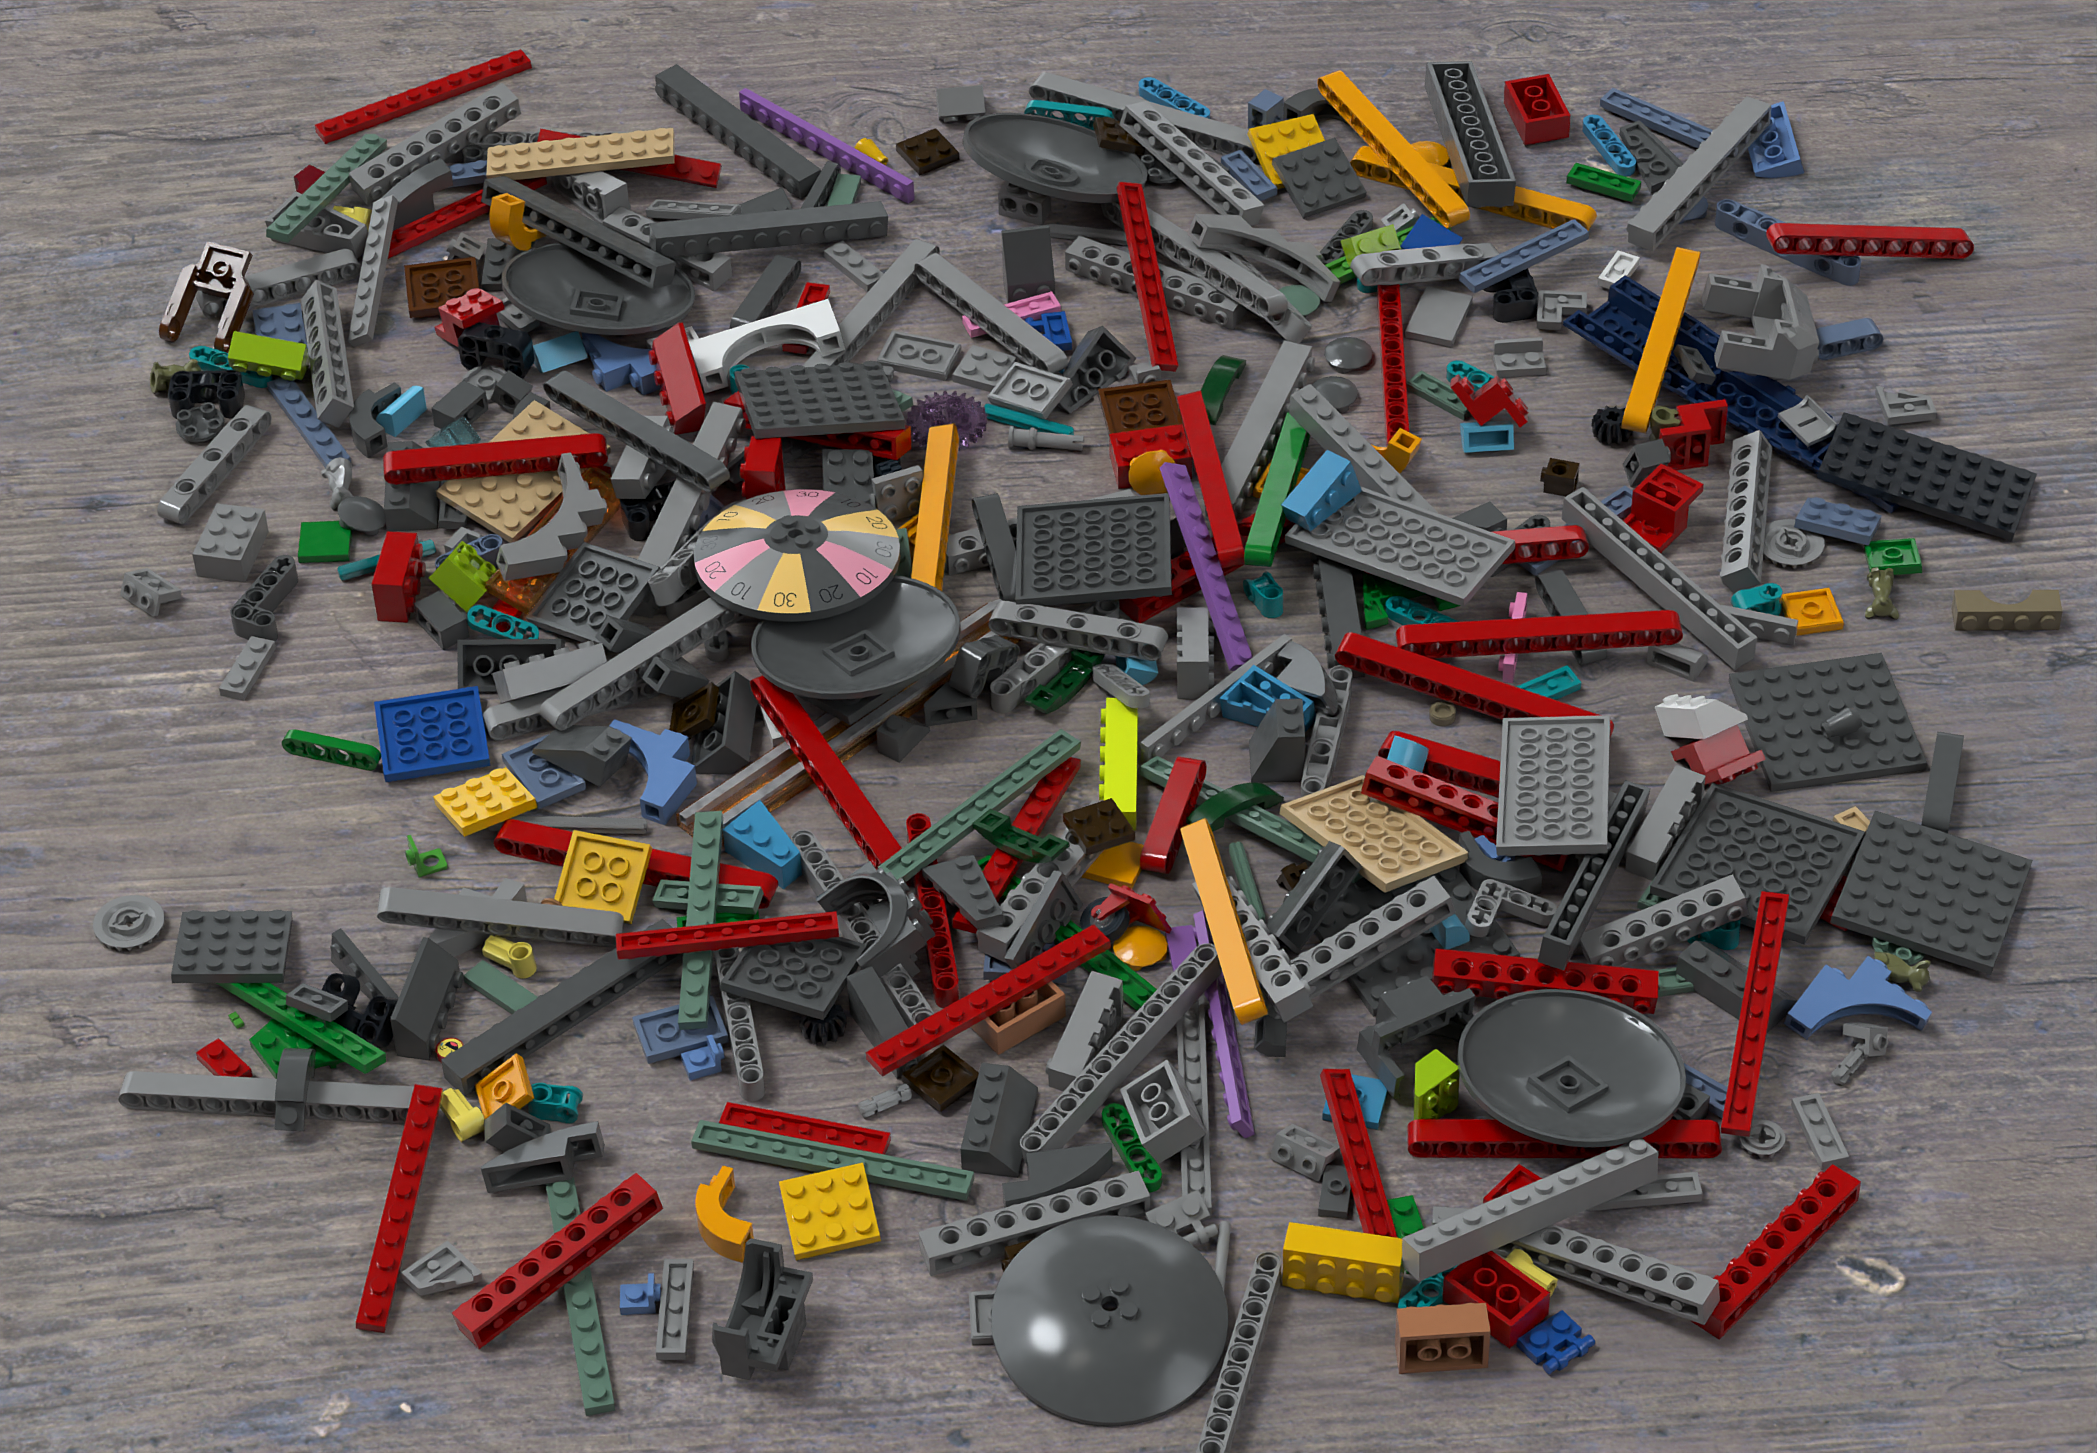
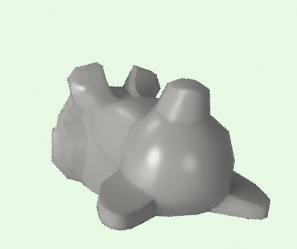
M341 457L333 459L327 464L326 469L322 470L321 475L329 480V487L333 491L329 504L332 509H336L342 500L354 496L348 491L352 479L351 462Z

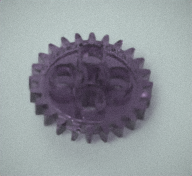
M945 390L943 395L940 396L937 392H934V397L932 398L925 395V401L918 399L917 405H913L911 411L907 413V425L911 426L913 441H919L920 447L927 444L929 428L934 426L956 424L959 435L958 451H960L961 445L969 448V442L977 443V437L982 438L983 431H986L987 414H985V407H981L980 401L975 402L973 396L966 399V393L957 396V392L954 391L951 395H948Z

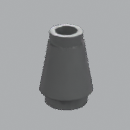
M1846 707L1821 723L1820 728L1824 737L1829 738L1857 732L1858 728L1862 727V720L1856 708L1849 709Z

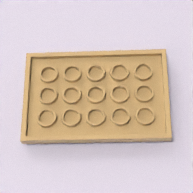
M534 400L489 442L590 433ZM607 444V452L609 455L611 453V448ZM595 467L580 468L582 478L586 477ZM557 470L447 480L436 490L439 499L510 543L518 541L563 498L562 484Z
M1364 775L1287 802L1280 807V814L1323 847L1329 841L1344 847L1363 866L1358 873L1384 893L1464 863L1468 859V851L1420 816L1361 794Z

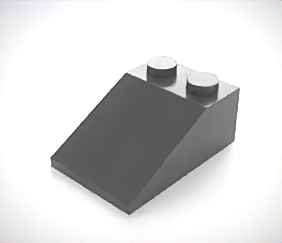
M1049 225L1002 230L1003 286L1007 302L1011 303L1048 292H1053L1055 295V276Z
M572 725L563 731L553 730L533 749L532 753L601 787L627 762L632 737L610 726Z

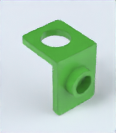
M407 836L409 849L405 850L409 866H414L418 877L448 868L441 849L437 848L419 854L412 836ZM428 858H437L439 860L435 866L429 867L424 865V861Z

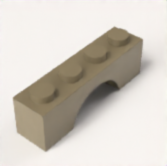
M1954 590L1951 608L1955 630H2059L2062 617L2059 590H2032L2026 600L2016 604L1994 602L1987 598L1981 590Z

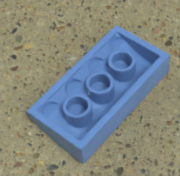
M1784 101L1771 105L1770 125L1748 147L1755 176L1781 178L1804 173Z

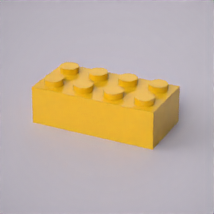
M1289 1222L1283 1247L1282 1286L1319 1291L1326 1294L1346 1295L1353 1298H1366L1380 1302L1399 1303L1404 1279L1401 1238Z

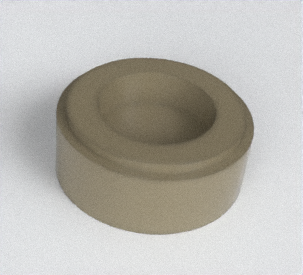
M1440 701L1431 705L1429 719L1433 724L1448 726L1455 721L1456 709L1451 703Z

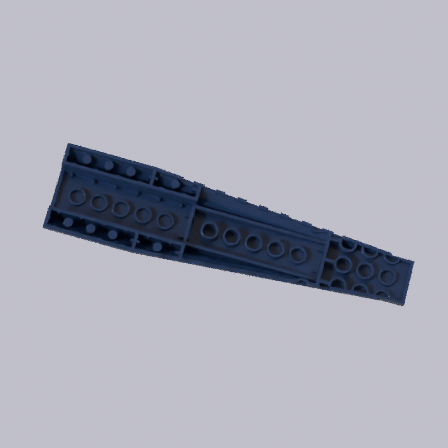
M1624 275L1610 286L1607 302L1589 315L1580 310L1576 311L1563 321V325L1637 371L1661 297ZM1684 312L1662 386L1691 404L1725 399L1728 405L1727 425L1744 435L1760 430L1771 444L1773 451L1818 474L1833 436L1807 447L1778 418V413L1796 406L1803 400L1795 394L1796 390L1789 385L1785 387L1777 380H1773L1768 376H1749L1744 372H1725L1717 368L1714 355L1720 335ZM1677 344L1698 349L1716 376L1712 385L1705 383L1697 384L1688 378L1687 372L1680 366L1679 360L1673 353ZM1848 489L1872 501L1889 513H1892L1901 506Z

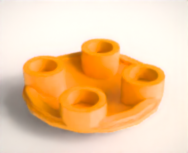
M1419 141L1411 144L1427 162L1443 167L1448 163L1449 155L1443 145L1431 141Z
M1164 450L1146 452L1133 458L1130 462L1129 482L1133 490L1140 495L1167 493L1160 467L1164 462L1175 464L1173 458Z
M1133 926L1127 928L1126 932L1114 941L1113 950L1117 958L1132 970L1139 971L1142 967L1164 961L1167 958L1168 943L1165 936L1157 929L1149 926Z

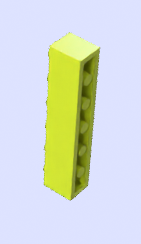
M1106 698V708H1101V724H1106V727H1100V743H1105V746H1100V762H1105V765H1100L1099 769L1100 781H1104V784H1099V800L1112 798L1131 827L1136 831L1138 708L1128 707L1117 698Z

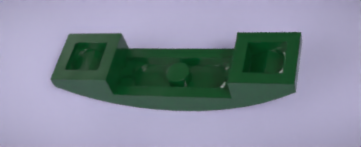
M1222 355L1210 369L1201 388V393L1211 425H1216L1223 411V402L1235 378L1239 379L1244 370L1246 360Z
M1074 649L1071 652V661L1046 686L1040 684L1025 699V704L1045 714L1061 708L1084 687L1093 675V667L1100 664L1106 654Z
M1254 782L1235 785L1217 793L1202 803L1186 818V823L1189 825L1206 818L1213 832L1224 827L1226 817L1254 805L1265 810L1283 802L1284 797L1262 783Z
M989 809L972 823L973 828L990 843L1004 852L1028 862H1052L1070 847L1068 841L1048 834L1046 837L1040 838L1012 826L1009 816L993 809Z

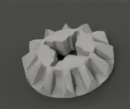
M1757 1119L1752 1120L1750 1137L1739 1136L1741 1148L1747 1149L1749 1156L1755 1153L1759 1155L1760 1159L1764 1155H1769L1773 1158L1776 1152H1782L1785 1144V1133L1776 1123ZM1761 1133L1764 1134L1763 1137H1765V1143L1763 1144L1759 1143V1137H1761Z

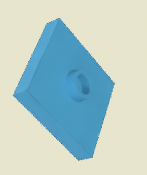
M1351 1074L1366 1128L1378 1130L1388 1090L1380 1079ZM1326 1100L1322 1120L1332 1121Z

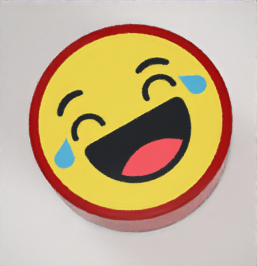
M446 1038L440 1041L436 1046L439 1062L449 1053L462 1047V1041L457 1038Z

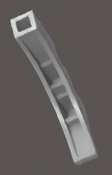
M1195 214L1187 233L1200 248H1212L1237 253L1266 263L1288 274L1315 292L1324 302H1332L1341 282L1320 261L1322 254L1310 242H1287L1276 229L1252 228L1240 215Z
M571 453L561 454L557 470L562 484L563 503L556 515L536 533L519 541L500 545L496 563L504 581L561 572L564 562L567 560V550L577 549L581 546L584 538L587 536V526L602 524L604 513L607 512L606 501L604 498H601L598 489L589 490L588 483L581 476L579 463L575 462Z

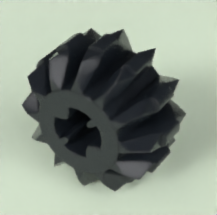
M1605 406V409H1597V413L1593 415L1591 423L1593 437L1599 438L1600 443L1606 441L1609 445L1611 443L1620 445L1621 441L1628 442L1633 431L1621 428L1625 408L1618 409L1617 406L1614 408Z
M835 1004L824 1020L801 1014L799 1026L805 1040L811 1039L813 1045L822 1042L826 1046L827 1041L836 1043L838 1037L844 1036L847 1025V1017L843 1012L842 1006Z

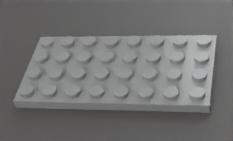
M1361 487L1362 491L1312 531L1295 524L1285 535L1286 544L1463 607L1515 549V540L1363 487Z
M1610 715L1503 718L1496 841L1497 856L1607 853Z

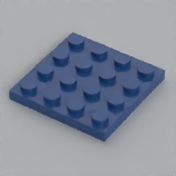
M478 686L374 702L385 782L491 766Z

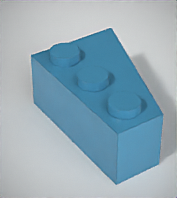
M1326 450L1281 504L1287 520L1312 531L1358 495L1362 489L1351 461Z
M1255 665L1220 697L1223 718L1257 727L1276 699H1302L1305 732L1316 720L1314 701Z
M761 800L757 801L723 829L725 852L753 870L773 875L778 880V886L782 889H785L802 875L800 851Z

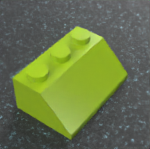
M237 331L233 332L228 362L229 366L239 372L255 371L262 376H271L272 374L281 376V378L289 381L303 379L310 363L306 344Z

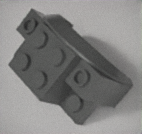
M869 861L847 878L815 898L825 912L837 911V916L858 902L866 909V913L881 935L856 959L862 969L872 966L879 978L900 963L911 978L920 972V969L915 964V961L918 960L915 952L927 944L926 941L936 934L930 927L933 920L925 909L920 911L923 907L913 892L909 895L907 894L911 890L902 877L897 880L891 871L886 874L882 867L876 869L871 861Z
M1426 975L1417 980L1413 979L1394 990H1387L1379 996L1376 1023L1374 1026H1367L1359 1032L1357 1051L1379 1077L1393 1098L1400 1097V1080L1404 1079L1405 1075L1391 1058L1389 1050L1399 1042L1402 1045L1423 1035L1442 1036L1459 1043L1463 1030L1474 1017L1472 1012L1475 995L1469 988L1461 992L1452 991L1442 995Z
M753 1238L749 1239L745 1244L741 1279L729 1319L725 1327L718 1326L715 1322H713L712 1343L720 1357L722 1375L751 1380L755 1367L775 1372L778 1371V1368L789 1370L806 1327L804 1302L813 1282V1273L784 1267L782 1244Z

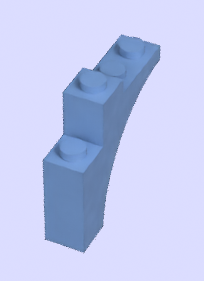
M582 333V343L586 353L590 355L595 369L592 371L593 378L596 384H600L606 392L631 383L634 388H638L643 396L661 389V386H657L655 383V365H651L648 352L652 349L626 347L613 343L597 334Z
M614 719L609 726L632 737L629 754L642 765L648 776L645 791L640 798L642 817L666 825L697 785L695 765L686 762L690 756L688 737L668 729H664L661 735H657L651 731H646L629 723Z
M1867 956L1850 980L1839 969L1825 965L1789 1011L1784 1024L1806 1040L1824 1025L1836 1019L1857 1014H1876L1893 1017L1911 1024L1922 1031L1928 1023L1932 1012L1925 1003L1917 999L1914 1000L1905 994L1899 985L1889 983L1888 979L1891 971L1888 970L1887 966L1882 961Z

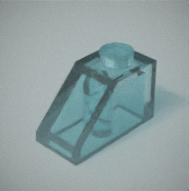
M462 416L441 428L425 443L429 447L477 444L482 439L466 418Z

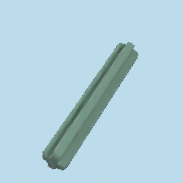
M1239 841L1236 843L1232 842L1229 844V854L1240 890L1246 896L1249 902L1248 905L1252 904L1259 916L1257 921L1263 919L1265 922L1264 910L1244 846Z

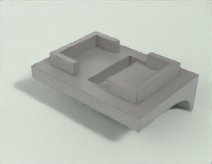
M1807 394L1796 406L1778 413V418L1807 447L1834 436L1837 429V423Z

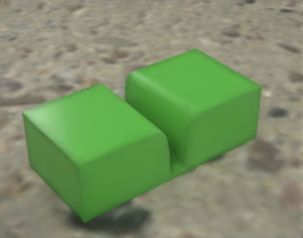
M236 1011L228 1015L236 1029L244 1026V1022L239 1018Z

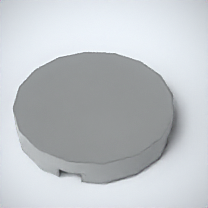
M488 365V368L483 369L480 366L468 371L462 381L464 380L485 390L487 403H492L494 401L491 398L495 386L507 372L503 368L494 365Z

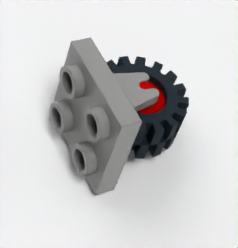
M896 460L876 464L874 466L876 478L872 479L875 508L884 514L890 522L919 514L923 472L920 466L917 465L902 470L901 465Z

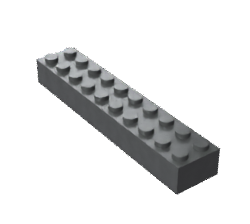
M1427 62L1424 86L1466 205L1472 208L1513 206L1516 179L1473 62Z

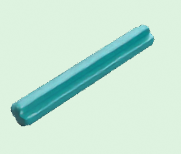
M985 404L982 409V416L984 418L1026 430H1030L1032 427L1037 429V432L1074 435V428L1068 425L992 404Z
M431 539L419 542L423 546L422 557L436 553L435 544ZM380 554L339 566L337 571L340 579L345 581L375 572Z

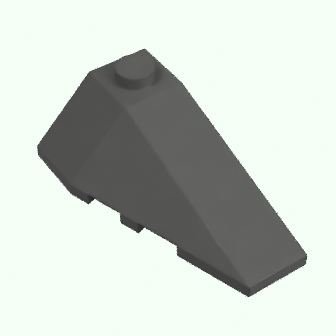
M1104 326L1088 331L1075 349L1068 366L1062 376L1070 378L1073 385L1057 405L1067 414L1073 412L1098 394V389L1107 388L1125 376L1129 366H1132L1136 357Z

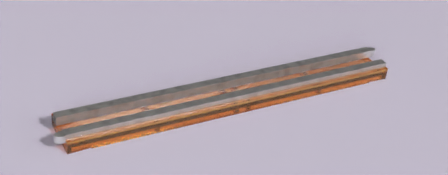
M1001 599L986 603L960 621L961 633L954 651L943 664L879 705L858 721L849 725L827 712L813 721L842 763L876 741V730L891 715L911 717L924 708V704L945 683L950 682L957 654L963 644L998 635L990 630L988 623L996 604L1002 601ZM998 635L1014 644L1022 640L1019 638ZM784 740L677 813V826L693 837L695 812L722 811L724 829L757 801L761 800L771 813L812 785L814 781ZM722 833V845H724L723 833Z

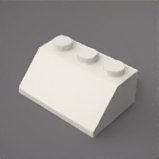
M1678 694L1665 697L1663 699L1664 703L1655 706L1663 734L1668 737L1706 739L1748 720L1745 713L1716 699H1705V696L1692 698L1691 695L1678 697Z

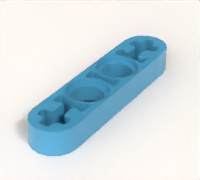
M1146 77L1139 81V95L1147 101L1210 119V110L1206 106L1152 77Z
M1586 116L1583 119L1582 129L1586 137L1616 174L1625 177L1633 175L1636 169V159L1601 116ZM1598 138H1608V140H1601ZM1610 151H1618L1620 153H1610Z

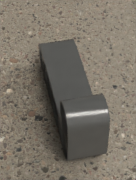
M289 555L276 557L231 608L230 614L233 629L237 636L248 640L251 636L272 641L278 639L275 615L272 612L298 583V574L293 557Z

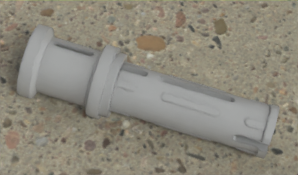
M1014 426L1009 428L1008 448L1024 446L1028 447L1029 450H1033L1038 446L1083 451V444H1075L1073 442H1084V435L1037 432V429L1032 427L1030 430L1015 429Z

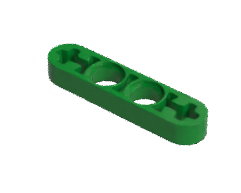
M297 729L289 730L282 740V747L290 754L371 771L377 767L381 760L380 751L372 745ZM315 745L322 747L324 750L317 748ZM339 750L346 752L348 755L343 754Z
M1115 1103L1105 1106L1102 1110L1103 1128L1129 1173L1139 1171L1149 1193L1159 1190L1162 1186L1161 1168L1142 1146L1126 1108ZM1111 1116H1114L1116 1119H1119V1125H1118V1126H1117V1122L1115 1121V1119H1114L1113 1117H1111ZM1130 1134L1134 1138L1130 1141H1122L1119 1139V1136ZM1134 1154H1141L1145 1159L1136 1162L1131 1160L1130 1157ZM1146 1169H1147V1174H1148L1149 1178H1148V1177H1145V1178H1144V1171H1145Z

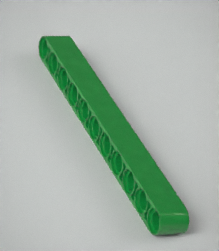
M1287 412L1246 542L1245 565L1272 567L1286 520L1281 504L1296 487L1311 435L1289 412Z

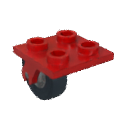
M1112 883L1108 886L1111 894L1108 897H1102L1091 902L1084 909L1080 918L1082 930L1094 924L1110 940V943L1119 939L1126 932L1129 924L1134 921H1139L1168 934L1172 931L1166 921V915L1157 908V902L1154 898L1145 893L1139 895L1125 885L1119 887Z

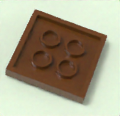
M475 257L404 265L410 318L440 315L438 308L445 305L448 300L462 297L469 290L479 288Z
M1171 379L1098 389V398L1108 435L1183 424Z

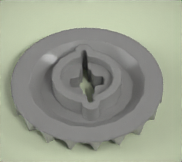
M1794 519L1777 520L1765 526L1763 555H1765L1767 561L1772 560L1774 565L1780 563L1783 565V568L1787 565L1792 566L1794 569L1797 565L1805 568L1807 563L1813 564L1815 559H1820L1821 553L1824 551V538L1822 534L1795 528Z
M141 895L122 896L109 901L100 908L93 921V930L100 943L106 944L109 949L116 947L118 951H121L123 948L131 951L132 947L138 946L142 948L143 943L151 944L152 938L159 937V931L164 929V912L161 906L151 898ZM131 922L133 926L128 927L125 923Z

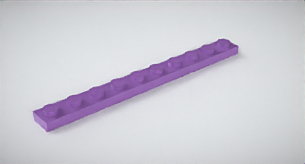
M744 88L739 92L740 109L745 114L752 116L761 123L770 126L826 159L840 163L844 169L861 176L862 179L907 204L914 200V182L911 179L749 89Z
M1164 462L1160 467L1165 486L1230 671H1235L1253 658L1186 465Z
M1202 910L1193 914L1195 921L1193 932L1199 945L1204 943L1214 945L1205 912ZM1221 970L1219 977L1204 993L1210 1003L1208 1014L1214 1025V1029L1211 1032L1218 1047L1215 1054L1221 1065L1222 1071L1219 1072V1076L1226 1093H1223V1098L1230 1113L1227 1115V1120L1230 1127L1234 1131L1237 1130L1245 1139L1255 1133L1228 988Z

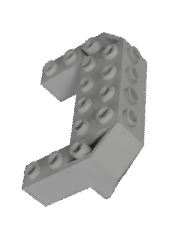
M1764 264L1760 265L1756 281L1708 274L1701 298L1704 310L1712 314H1730L1736 318L1749 317L1752 319L1755 336L1722 330L1714 355L1717 368L1725 372H1744L1749 376H1768L1773 380H1791L1811 371L1813 363L1816 364L1818 361L1819 349L1817 348L1819 339L1806 294L1788 279L1776 274L1770 267Z

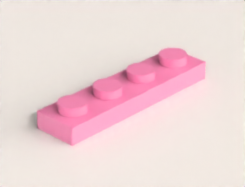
M1053 292L1004 304L1024 321L1028 317L1038 320L1041 319V314L1061 312V305ZM965 315L962 316V323L971 338L987 334Z
M1517 592L1515 602H1510L1509 617L1512 619L1526 618L1527 593ZM1518 654L1500 655L1498 671H1503V682L1513 683Z

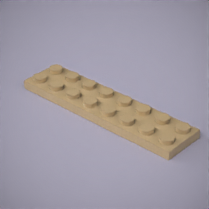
M674 129L637 130L629 133H612L600 136L590 135L581 138L544 140L534 143L488 147L486 176L487 179L506 176L512 180L671 164L675 163Z

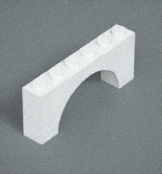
M828 299L689 342L705 393L727 387L729 372L733 366L750 354L770 346L790 343L803 344L816 349L822 357L845 350L840 329Z

